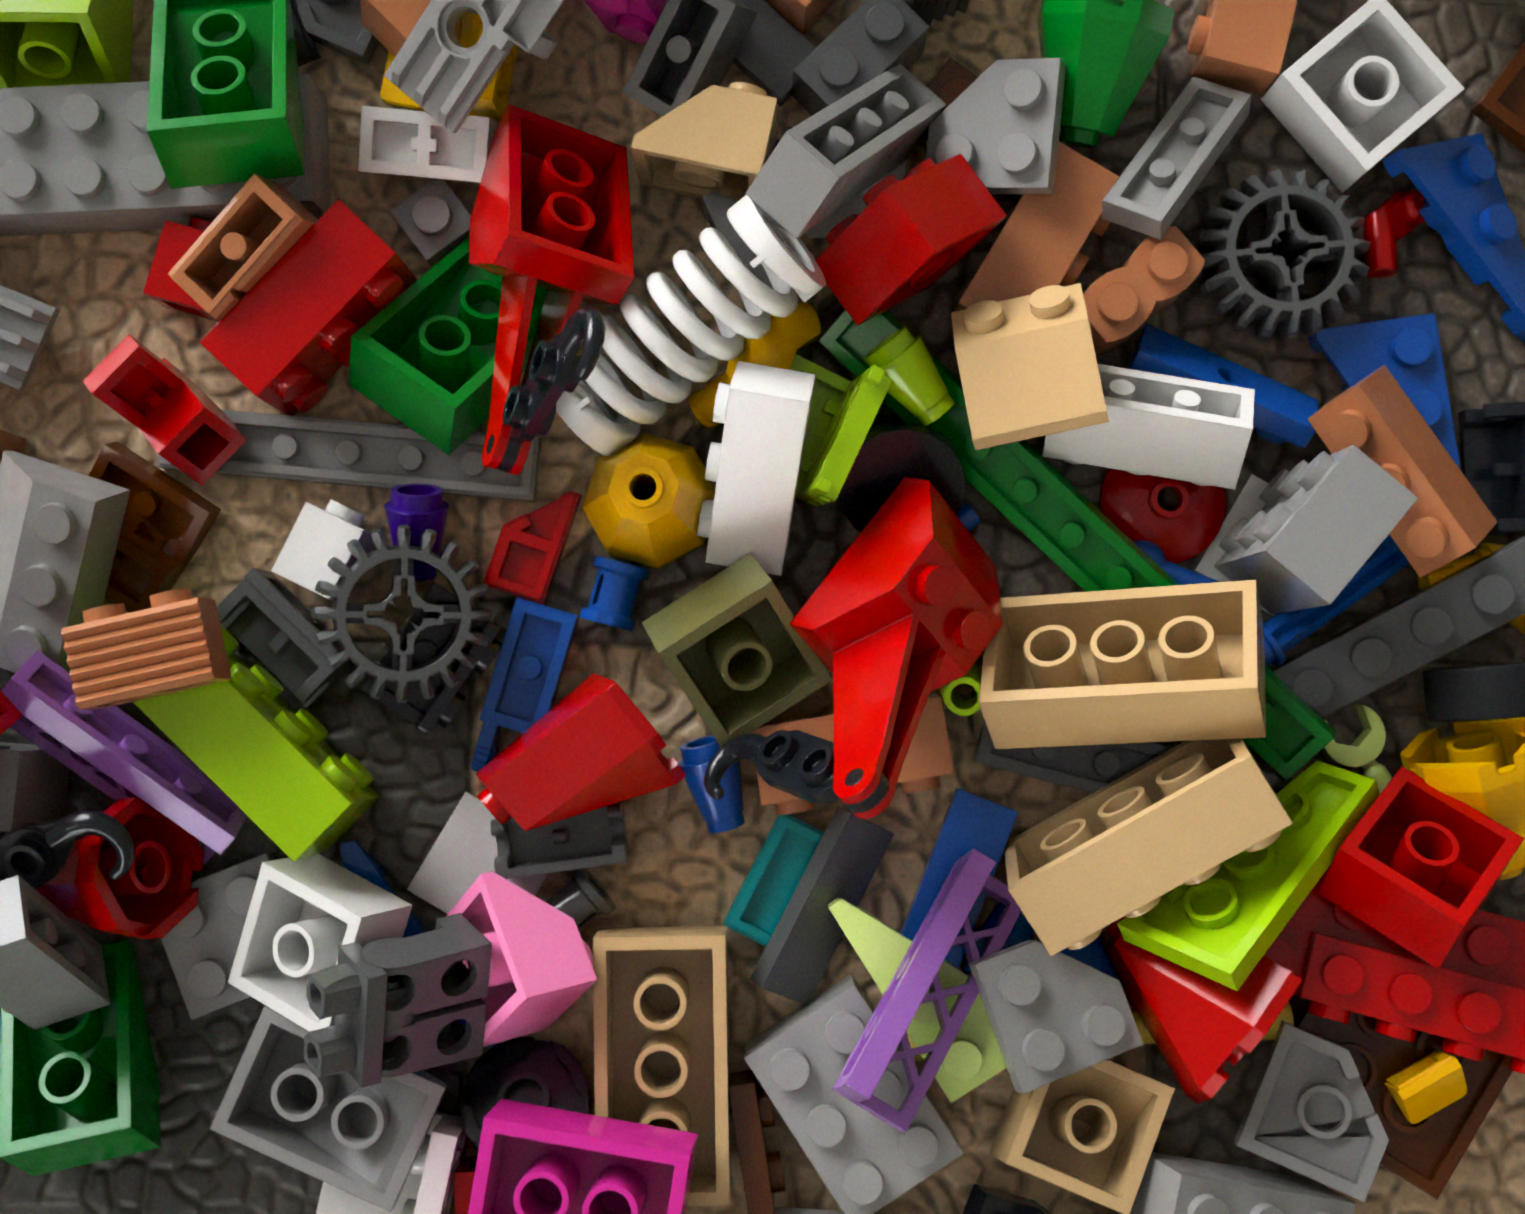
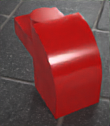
M130 334L82 381L91 394L139 428L160 456L201 486L247 441L226 414L199 387L165 358L161 360Z

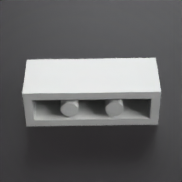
M737 361L731 384L719 382L713 410V422L724 424L722 443L711 442L705 471V480L716 482L714 500L707 499L702 503L697 536L709 538L705 563L729 567L749 553H752L766 573L782 575L816 374Z
M1098 364L1109 422L1050 434L1045 437L1042 457L1059 459L1071 464H1088L1123 470L1135 475H1152L1187 481L1199 486H1217L1235 490L1253 431L1255 389Z

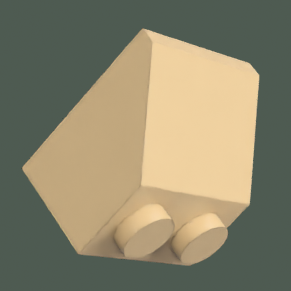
M744 82L730 83L729 88L711 85L633 135L631 145L640 186L702 198L711 192H716L740 200L746 195V191L775 148L777 139V98L767 96V92L759 86Z
M1081 283L1065 287L1060 285L1045 286L1030 295L999 302L984 300L970 305L967 309L951 312L955 352L975 450L1109 422Z
M1105 1060L1025 1094L1019 1093L1014 1089L989 1154L1007 1165L1119 1213L1130 1214L1175 1088L1110 1060Z

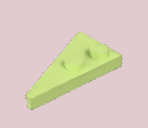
M843 898L833 900L827 904L829 910L881 993L884 994L912 940L882 923L880 919L859 906H854ZM944 959L937 972L942 990L965 984L969 976L946 959ZM979 993L935 1076L950 1103H953L1007 1068ZM958 995L945 998L949 1012ZM933 1001L920 1004L906 1030L915 1047L933 1043L940 1031ZM928 1053L920 1054L923 1060H925Z

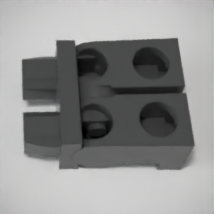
M461 913L436 919V929L405 938H379L369 942L364 947L358 942L338 946L337 965L308 974L307 998L310 1009L319 1019L335 1017L334 1026L310 1031L304 1036V1059L318 1077L349 1072L359 1086L364 1088L381 1083V1077L401 1076L482 1056L487 1004L481 998L487 997L492 943ZM463 960L471 962V970L463 964ZM458 1019L466 1020V1028L458 1021Z

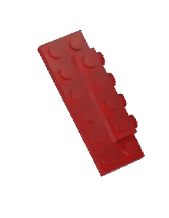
M1327 869L1264 954L1265 957L1303 979L1293 995L1311 1000L1308 1010L1310 1014L1348 1024L1351 1012L1377 1019L1375 1032L1415 1043L1418 1030L1444 1037L1442 1051L1483 1062L1485 1050L1487 1049L1512 1056L1509 1069L1525 1074L1524 921L1478 910L1440 968L1437 969L1317 893L1327 874Z

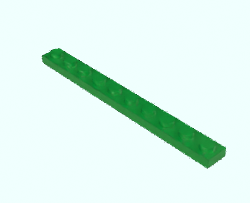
M844 310L821 337L819 342L855 376H859L870 368L864 357L884 339L903 326L887 311L857 326L848 312ZM928 350L949 391L948 394L955 402L945 414L929 424V426L946 436L961 457L964 478L1085 592L1179 585L1025 440L975 450L961 380ZM888 392L886 393L883 402L905 423L911 426V422L921 423L917 417H914ZM1265 666L1266 738H1243V740L1287 781L1334 739L1335 730Z

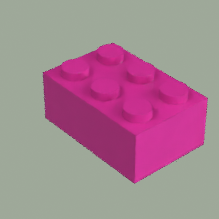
M500 1099L483 1119L468 1214H686L699 1134Z

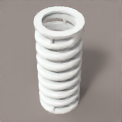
M747 195L728 209L727 218L738 235L757 256L750 262V265L755 268L762 264L773 289L750 272L730 242L717 229L711 227L705 228L700 233L699 240L701 246L715 266L738 290L747 312L740 309L726 297L711 273L690 251L679 250L674 254L672 261L674 269L687 288L714 316L721 335L704 324L693 305L668 276L661 272L649 275L646 279V286L650 296L668 320L690 341L695 357L680 348L668 327L644 299L636 294L625 295L620 301V310L625 321L641 342L665 364L669 379L656 372L645 351L618 320L609 315L604 316L606 332L603 349L618 368L641 388L644 401L632 395L617 368L601 350L596 366L588 379L579 381L576 389L571 393L563 391L556 402V411L568 427L583 442L598 453L610 457L622 450L638 437L641 424H654L664 416L667 403H680L686 399L691 393L692 381L707 382L716 375L718 359L733 361L742 354L745 343L744 337L760 339L768 333L771 327L770 314L781 318L787 317L797 309L798 295L805 303L826 286V280L820 267L800 238L796 239L787 230L773 225L765 217L762 208ZM607 404L611 406L615 411H617V420L615 419L613 413L611 412Z

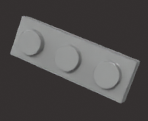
M1193 76L1102 200V219L1161 240L1250 114L1251 94Z

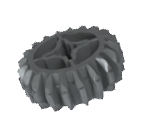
M1280 168L1271 170L1265 176L1264 183L1255 174L1250 175L1241 182L1240 191L1228 188L1219 198L1221 207H1212L1204 217V222L1210 229L1203 230L1198 234L1195 245L1208 252L1202 255L1205 263L1201 272L1212 273V277L1200 286V294L1211 295L1218 291L1222 300L1214 307V315L1221 316L1230 309H1233L1238 313L1233 321L1234 331L1238 332L1243 331L1252 321L1256 322L1255 333L1257 340L1265 341L1272 336L1275 329H1277L1283 342H1290L1298 337L1300 329L1307 336H1313L1323 329V320L1330 323L1339 320L1344 315L1342 304H1351L1360 295L1361 291L1353 282L1360 281L1366 277L1370 267L1355 258L1365 254L1369 250L1371 242L1354 238L1352 233L1363 226L1364 217L1353 216L1347 219L1342 211L1350 203V195H1342L1334 202L1326 196L1330 190V179H1322L1313 189L1308 188L1306 170L1297 171L1288 183ZM1264 212L1265 224L1260 228V241L1252 242L1245 249L1236 250L1237 234L1243 220L1254 214ZM1298 219L1306 223L1316 235H1311L1304 231L1299 225ZM1275 246H1277L1279 253L1277 256L1269 253ZM1283 256H1289L1290 259H1295L1286 266V262ZM1319 262H1325V273L1319 290L1313 298L1299 301L1298 288L1304 284V270L1312 268ZM1244 275L1253 276L1260 280L1265 287L1266 295L1256 290Z
M400 525L398 527V545L387 546L386 536L381 528L373 529L371 537L377 550L366 554L362 545L356 539H352L347 543V547L350 553L358 560L356 563L348 568L340 559L332 557L328 562V566L332 571L343 576L339 585L336 586L321 580L316 584L315 590L317 592L334 597L333 607L316 606L311 610L313 619L333 620V629L323 630L315 635L316 644L327 645L338 640L342 649L330 655L326 661L330 669H335L350 659L355 666L348 673L345 683L351 688L360 683L365 673L373 676L374 678L369 689L371 698L379 699L382 696L386 681L396 683L395 697L398 703H406L408 701L409 682L418 681L419 689L424 699L433 698L434 688L429 679L430 677L439 673L444 683L448 687L453 688L458 684V679L448 666L455 659L470 670L474 669L477 665V661L471 655L462 651L466 642L469 641L477 646L484 647L488 644L489 637L481 632L472 631L471 626L473 620L483 622L492 620L493 611L487 608H472L471 599L487 595L490 592L489 586L486 583H477L470 587L466 586L463 579L472 575L478 569V564L475 560H468L455 569L450 564L460 549V545L455 541H450L443 548L440 555L431 551L437 535L434 530L426 529L422 535L420 546L417 547L410 545L411 531L408 525ZM393 559L392 584L386 597L375 602L347 603L351 590L365 572L379 563ZM414 559L432 566L442 574L454 593L456 604L425 602L419 597L415 588V576H413ZM405 578V594L408 595L410 605L420 608L423 612H437V615L420 616L417 624L411 622L413 628L405 631L404 647L400 648V633L397 631L395 622L390 619H384L382 615L366 614L369 611H384L388 603L395 606L392 599L396 596H401V580ZM347 623H364V625H376L385 629L391 639L392 666L381 664L365 655L353 641ZM456 624L450 640L436 656L424 663L412 666L414 643L420 631L429 626Z

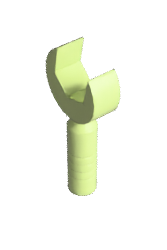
M1355 705L1363 727L1362 732L1351 745L1339 744L1333 739L1319 752L1333 764L1346 767H1361L1363 776L1376 780L1380 794L1393 778L1386 766L1375 760L1385 745V727L1381 718L1371 708L1365 705Z

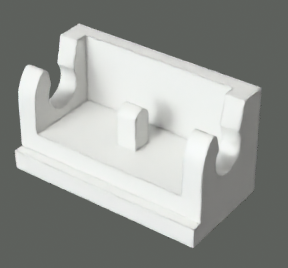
M362 106L358 171L480 183L492 138L499 123L490 117L468 115L458 132L451 133L426 111Z

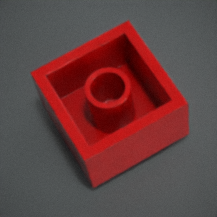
M958 154L938 164H935L932 158H928L911 169L900 181L892 174L873 186L862 198L867 207L859 216L857 214L850 215L828 232L825 238L830 245L815 261L820 267L828 287L856 325L859 326L929 289L1007 215L962 154Z
M1401 766L1339 847L1317 893L1439 969L1499 881L1524 838L1466 803L1441 793L1426 784L1423 778Z

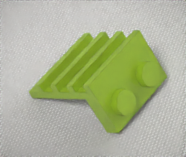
M796 354L791 370L816 374L796 498L817 508L818 505L822 506L824 503H830L831 500H837L893 380L884 376L886 370L873 365L850 381Z

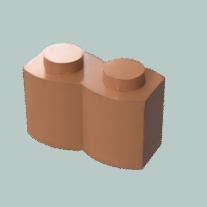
M1177 226L1169 227L1161 240L1151 236L1147 237L1121 268L1105 273L1095 280L1084 292L1083 296L1096 357L1108 354L1120 347L1149 316L1164 310L1172 304L1201 272L1205 259Z

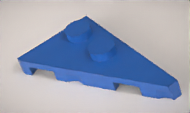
M1480 133L1400 149L1382 159L1386 171L1392 178L1405 172L1424 197V205L1418 211L1432 229L1441 235L1445 242V247L1476 286L1486 281L1491 283L1509 307V309L1502 313L1500 318L1510 331L1525 343V251L1517 232L1515 215L1507 204L1496 173L1495 159L1487 148L1483 134Z
M1435 313L1324 328L1317 334L1308 336L1309 344L1315 353L1322 351L1344 382L1345 386L1341 388L1342 391H1345L1385 365L1460 469Z

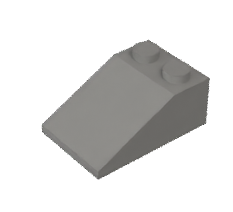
M265 1005L210 1130L386 1211L392 1212L448 1085L425 1070L395 1077H381V1083L364 1088L359 1086L349 1072L318 1077L304 1059V1036L309 1031Z

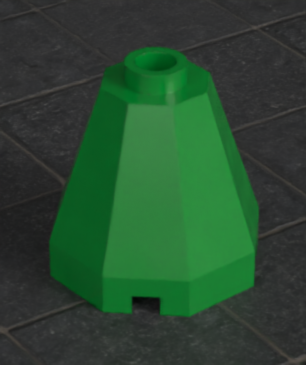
M1041 0L1037 20L1041 58H1061L1066 65L1060 142L1085 148H1097L1099 138L1110 139L1114 136L1170 36L1175 14L1174 9L1154 0Z

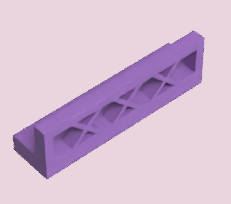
M37 650L1 690L23 715L10 727L39 748L44 749L46 753L113 800L118 801L119 799L137 796L196 837L204 852V864L215 852L221 855L236 838L248 816L191 759L117 706L105 709L79 710L75 704L76 695L72 690L73 681L69 676L70 673Z
M974 848L959 858L953 865L832 1088L839 1095L901 1133L906 1132L979 993L972 972H970L965 984L942 990L937 972L951 947L962 944L968 963L1001 951L1021 913V909L1008 891V886L990 875L996 862ZM982 891L1005 905V908L994 928L973 933L968 914ZM988 938L979 955L975 941ZM958 995L949 1012L945 998ZM933 1001L940 1031L933 1043L911 1049L906 1030L920 1004ZM928 1053L919 1071H917L913 1056ZM902 1060L909 1090L897 1110L872 1094L888 1064Z

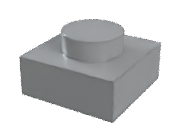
M432 179L390 210V213L430 266L444 258L469 237L471 215L445 180Z

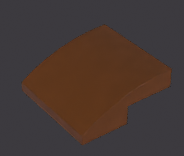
M118 441L104 444L88 476L130 490L105 597L113 603L125 604L126 611L130 613L151 608L149 596L172 589L200 547L221 509Z

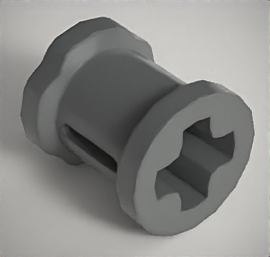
M585 868L573 870V879L546 901V903L574 918L578 931H581L600 913L609 915L616 909L613 900L605 889Z

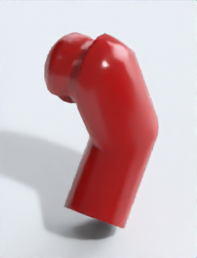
M1412 189L1408 192L1399 191L1391 195L1367 215L1363 225L1364 240L1370 241L1371 244L1369 250L1364 254V264L1370 267L1366 277L1385 278L1398 273L1397 242L1416 228L1417 224L1425 222L1418 212L1424 205V197L1418 189Z

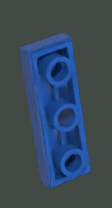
M1145 324L1136 340L1129 369L1255 389L1253 428L1256 433L1273 443L1283 444L1287 441L1299 447L1305 448L1316 432L1307 419L1318 411L1317 399L1152 325Z
M955 788L900 934L913 941L953 865L973 848L996 862L990 873L994 877L1018 811ZM982 891L968 914L972 932L987 896ZM963 944L951 947L945 957L947 961L957 967H960L965 954Z

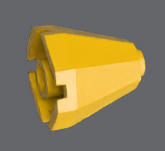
M642 433L630 444L610 457L601 455L597 458L583 504V510L607 554L660 570L705 545L707 538L697 536L702 503L707 499L714 500L716 487L712 481L705 480L706 469L694 447ZM650 485V487L656 489L651 498L639 500L638 490L642 487Z
M1525 717L1452 722L1455 734L1441 739L1438 737L1437 728L1420 732L1400 753L1403 767L1423 778L1426 784L1441 793L1466 803L1523 837V842L1499 880H1506L1520 875L1523 872V868H1525Z

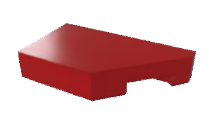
M570 491L560 496L561 498L504 524L483 583L488 584L490 588L545 606L582 495Z

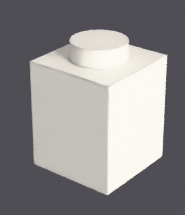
M330 499L325 510L305 502L271 571L329 600H334L332 596L322 595L315 590L316 584L321 580L336 586L339 585L343 576L332 571L328 566V562L332 557L340 559L348 568L356 563L358 560L350 553L347 547V543L352 539H356L362 545L366 554L370 552L374 544L371 532L360 527L365 515Z

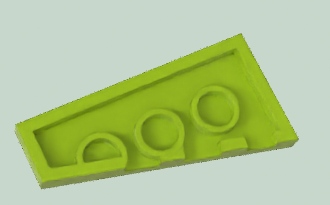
M1318 760L1315 761L1276 793L1293 824L1282 829L1280 837L1274 843L1256 852H1246L1244 850L1222 862L1220 869L1206 881L1196 885H1186L1184 883L1162 895L1163 898L1149 912L1135 918L1125 917L1117 924L1124 941L1238 991L1331 865L1339 847L1380 795L1376 780Z

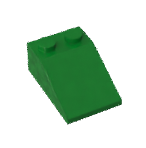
M154 0L147 132L171 189L248 181L254 173L266 179L305 175L304 119L291 0Z
M469 237L351 336L349 385L447 455H450L489 418L502 275H496L469 264ZM537 286L521 375L526 369L547 293L546 289Z
M128 940L102 945L110 1005L33 1030L12 1014L4 1012L1 1008L0 1159L31 1176L161 1148L159 1080L133 945Z

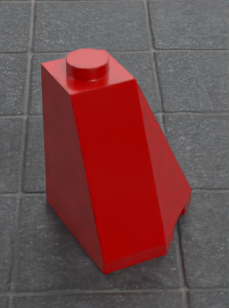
M593 673L476 773V776L487 787L477 797L502 826L513 817L524 831H528L676 785L686 777V774L673 757L667 760L660 752L667 745L620 686L613 680Z
M1126 916L1111 923L1105 931L1115 939L1106 952L1123 983L1124 991L1186 1096L1196 1104L1212 1099L1230 1075L1223 1070L1226 1064L1229 1062L1234 1066L1246 1052L1250 1054L1267 1034L1303 979L1263 956L1238 991H1235L1124 941L1117 924Z

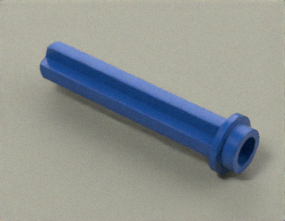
M1389 534L1331 605L1279 613L1263 623L1265 666L1268 667L1272 664L1279 667L1285 662V652L1410 564Z

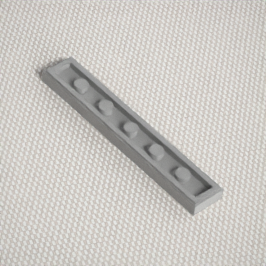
M222 410L247 441L214 474L391 489L398 485L420 483L439 486L443 489V494L536 502L541 440L537 437H534L531 442L528 457L522 471L518 475H513L483 466L482 451L486 433L474 432L455 451L447 455L408 426ZM157 455L156 467L165 470L181 471L162 456Z

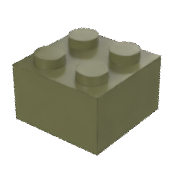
M749 553L641 622L658 654L720 747L742 734H750L833 680L820 658L790 626L789 623L794 618V615L771 578L752 553Z

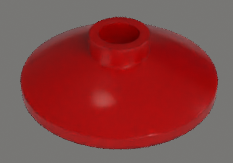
M1109 468L1101 486L1099 507L1100 511L1132 541L1144 540L1155 543L1163 550L1167 561L1176 564L1195 557L1215 539L1224 520L1226 495L1222 487L1199 486L1187 481L1152 475H1135L1127 471ZM1161 489H1170L1177 495L1178 504L1174 511H1166L1159 506L1157 496Z

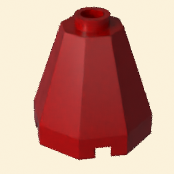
M139 797L119 799L102 812L116 818L128 830L134 842L135 859L130 871L121 879L112 880L109 876V871L117 860L115 849L110 842L96 835L86 836L76 843L63 869L52 880L36 890L67 917L100 931L139 939L163 938L197 906L199 888L190 889L192 872L202 871L204 852L196 837Z

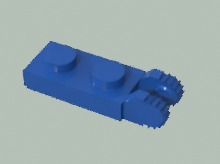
M516 598L479 720L484 722L472 759V770L478 772L496 757L501 727L524 733L553 708L579 622L578 615Z

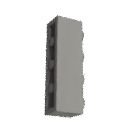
M898 63L786 131L745 194L762 208L765 217L773 225L787 230L797 239L904 163L927 133L929 124L941 114L947 104L902 64Z

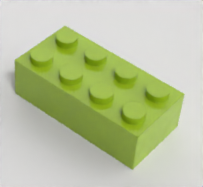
M221 626L232 677L231 680L139 700L133 703L293 862L325 852L380 797L369 786L374 778L368 769L352 755L345 753L340 757L324 741L329 733L313 715L302 708L295 713L278 696L284 689L277 679L258 664L250 668L234 652L239 646L236 639Z

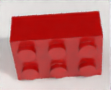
M338 199L210 330L200 343L256 397L284 414L294 416L298 411L304 413L312 409L324 397L328 390L326 382L342 365L350 367L351 336L418 279L401 258Z

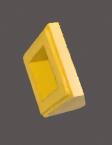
M1438 1050L1387 1078V1082L1384 1083L1406 1119L1412 1124L1421 1122L1461 1099L1467 1094L1468 1090L1462 1066L1457 1058Z

